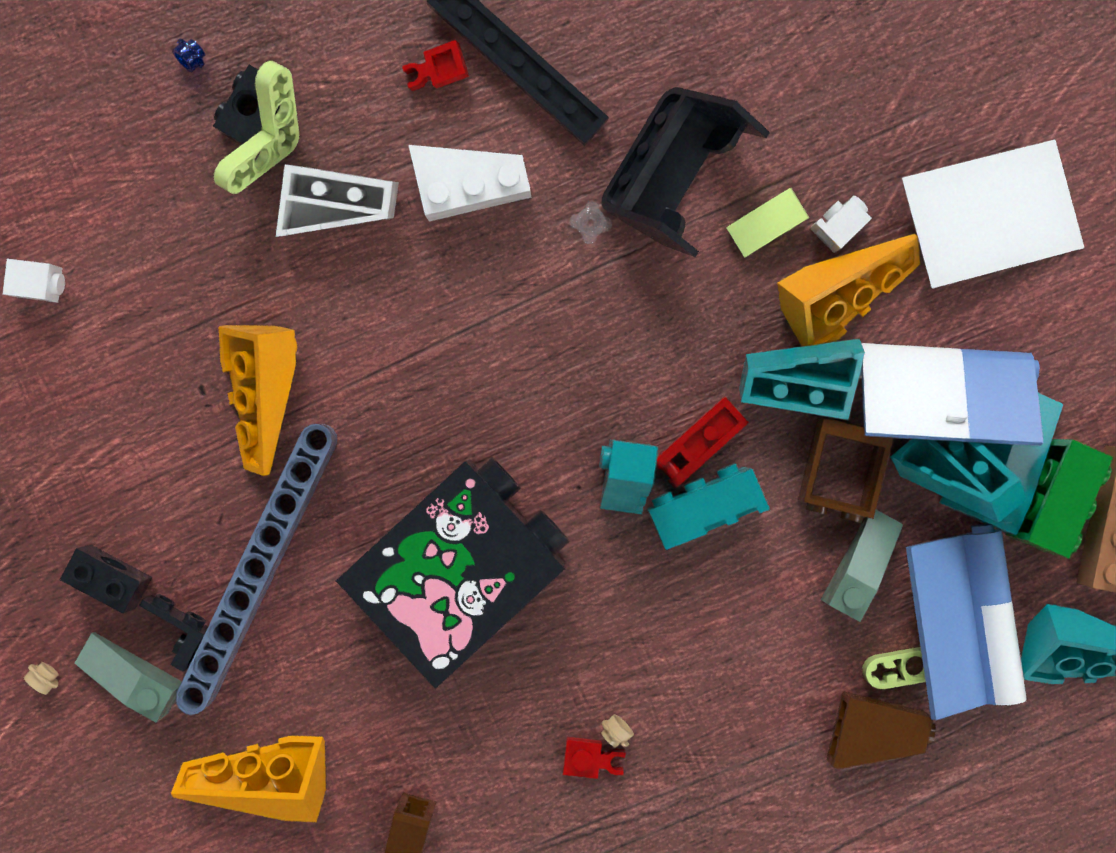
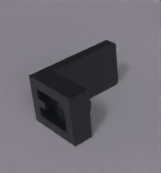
M156 594V596L150 595L143 598L139 604L140 607L188 633L187 635L183 633L175 643L172 652L176 656L170 664L182 672L189 668L208 628L205 625L206 620L196 613L188 611L185 614L174 607L175 602L164 595Z

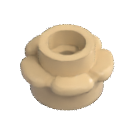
M41 662L39 666L34 664L28 666L30 671L25 675L24 680L33 689L46 695L52 688L58 687L56 678L59 674L53 667L44 662Z
M613 714L609 720L602 721L604 730L601 734L610 745L615 748L619 744L623 747L629 745L627 741L634 733L623 719Z

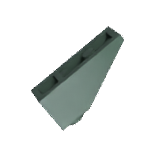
M878 510L875 511L874 519L865 517L821 600L861 622L878 591L903 524Z
M95 632L91 633L74 663L125 706L154 722H158L169 713L176 701V694L182 683L179 679Z

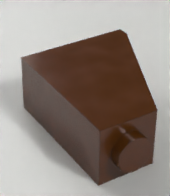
M843 691L826 759L833 768L844 769L926 753L927 745L931 744L934 740L936 725L933 723L934 720L931 719V716L923 710Z
M403 793L394 812L384 853H423L437 802Z

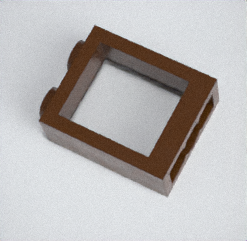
M817 418L798 500L806 502V510L827 515L828 508L842 511L840 518L858 523L862 522L863 516L874 519L893 437L865 436L863 427L826 418ZM827 435L874 446L859 506L812 495Z

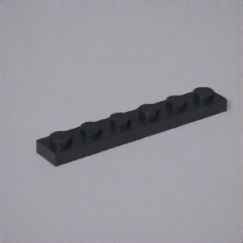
M479 0L426 1L427 5L584 146L608 121L609 117Z

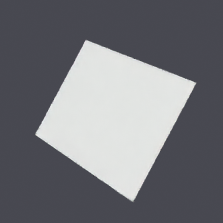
M1055 140L902 178L932 288L1084 248Z

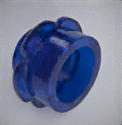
M180 38L177 40L178 45L172 49V53L177 61L189 72H193L198 67L202 68L205 65L202 58L206 55L200 45L193 39L185 41Z

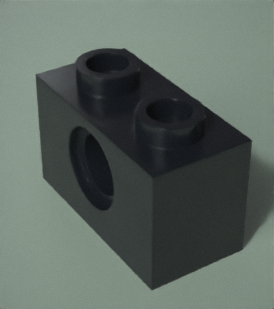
M250 64L245 72L241 71L238 73L232 84L233 92L227 102H222L214 115L215 123L213 127L240 145L262 130L259 105L254 114L249 116L243 115V108L248 102H258L255 86L258 69Z
M90 544L75 549L60 581L124 614L137 608L152 577Z

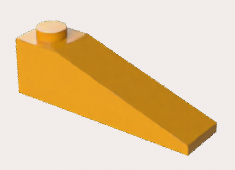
M911 234L815 263L779 281L777 284L781 311L801 346L831 343L839 340L847 332L844 327L858 314L864 317L871 310L869 304L880 293H890L920 265L918 236Z
M219 326L220 362L223 373L229 372L233 392L227 394L230 405H235L240 421L236 424L235 430L243 467L245 470L262 476L270 475L296 367L295 353L297 351L295 330L278 326Z
M287 736L279 738V743L264 747H259L258 744L247 746V751L228 756L225 753H219L183 762L171 795L177 799L283 821L317 822L326 792L325 740L323 737Z

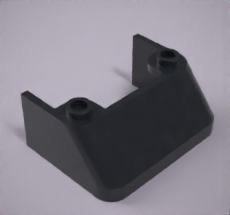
M679 87L671 88L657 102L604 191L601 200L602 207L614 217L661 245L696 258L699 251L682 238L686 225L685 218L675 211L710 152L723 154L732 150L737 145L742 133L767 138L770 132L736 100Z

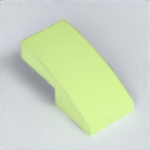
M789 188L726 228L743 256L747 257L809 219V216L792 188Z

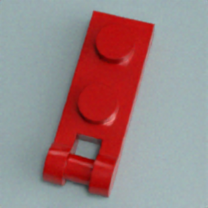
M724 396L657 456L655 468L657 470L661 469L669 477L668 483L676 489L749 422ZM678 453L687 461L682 468H679L671 460Z

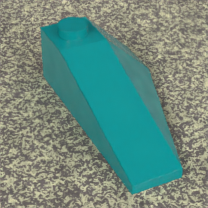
M1038 393L1044 442L1041 446L980 442L1021 480L1027 497L1024 503L999 523L943 496L939 503L984 524L992 525L995 529L1002 530V532L1017 535L1031 505L1063 404Z
M1046 604L1027 626L1021 656L1024 680L1047 684H1063L1064 678L1082 677L1084 683H1096L1097 678L1116 676V626L1077 609Z

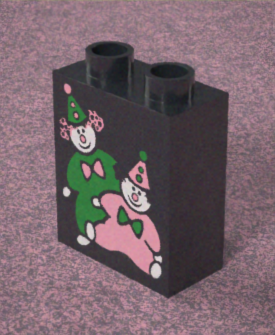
M493 457L481 468H478L470 459L464 461L336 580L340 587L435 689L565 570V561L557 553L570 542L569 539L542 510L529 521L520 514L508 500L521 487Z

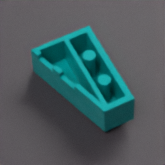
M860 339L746 354L739 385L741 402L848 420L865 355Z
M911 439L890 456L899 476L998 523L1027 500L1021 480L980 442Z
M735 463L718 470V478L705 482L704 478H700L684 485L686 491L673 497L672 493L668 492L652 499L653 506L647 508V511L665 550L706 535L708 531L724 524L729 526L739 522L738 518L758 510L759 513L770 510L753 469L747 467L738 468Z

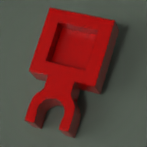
M456 40L424 51L423 54L426 62L422 64L409 63L402 66L406 74L418 71V78L413 82L407 83L408 88L412 91L424 87L429 80L438 89L469 77L460 44Z
M567 737L563 775L598 779L599 769H606L613 775L623 776V767H614L611 764V760L614 757L625 758L626 751L625 749L616 748L604 752L601 751L602 741Z

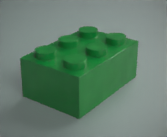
M1052 439L1031 505L1017 535L1009 533L1005 535L1043 552L1070 558L1071 553L1076 552L1082 542L1081 530L1085 521L1090 519L1096 510L1097 500L1095 498L1098 491L1110 478L1112 472L1110 464L1113 457L1073 439Z

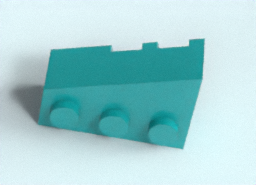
M609 439V446H602L599 467L605 469L600 509L642 514L646 498L649 496L653 486L658 452L657 446Z

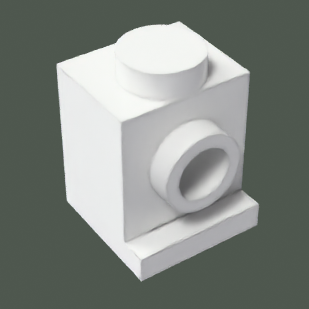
M852 196L843 205L837 201L823 215L827 221L824 222L820 218L810 229L835 253L872 218L866 213L868 208L865 203L858 197Z

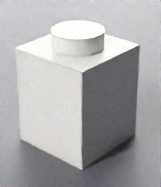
M7 259L3 286L4 295L58 303L59 295L63 293L65 287V277L62 274L61 267L47 263Z

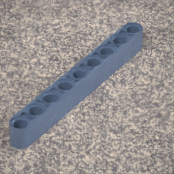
M309 425L304 428L177 691L176 704L185 714H198L207 708L215 700L336 448L337 434L329 425ZM316 430L323 431L327 437V443L321 450L313 447L311 443V436ZM301 462L307 463L311 468V477L306 482L301 481L296 475V467ZM285 494L291 495L296 501L293 513H287L281 507V498ZM269 526L275 527L280 532L281 538L277 545L269 543L266 539L265 533ZM254 558L261 560L265 565V572L261 577L256 576L251 571L250 564ZM237 591H243L248 595L250 601L248 608H242L236 603L235 595ZM222 623L232 626L234 630L232 640L225 639L221 635L220 626ZM206 655L217 659L218 671H211L205 665ZM194 687L202 692V703L192 700L190 688Z

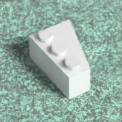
M409 145L424 213L429 221L531 198L522 155Z
M285 165L276 237L394 218L399 182L296 165Z

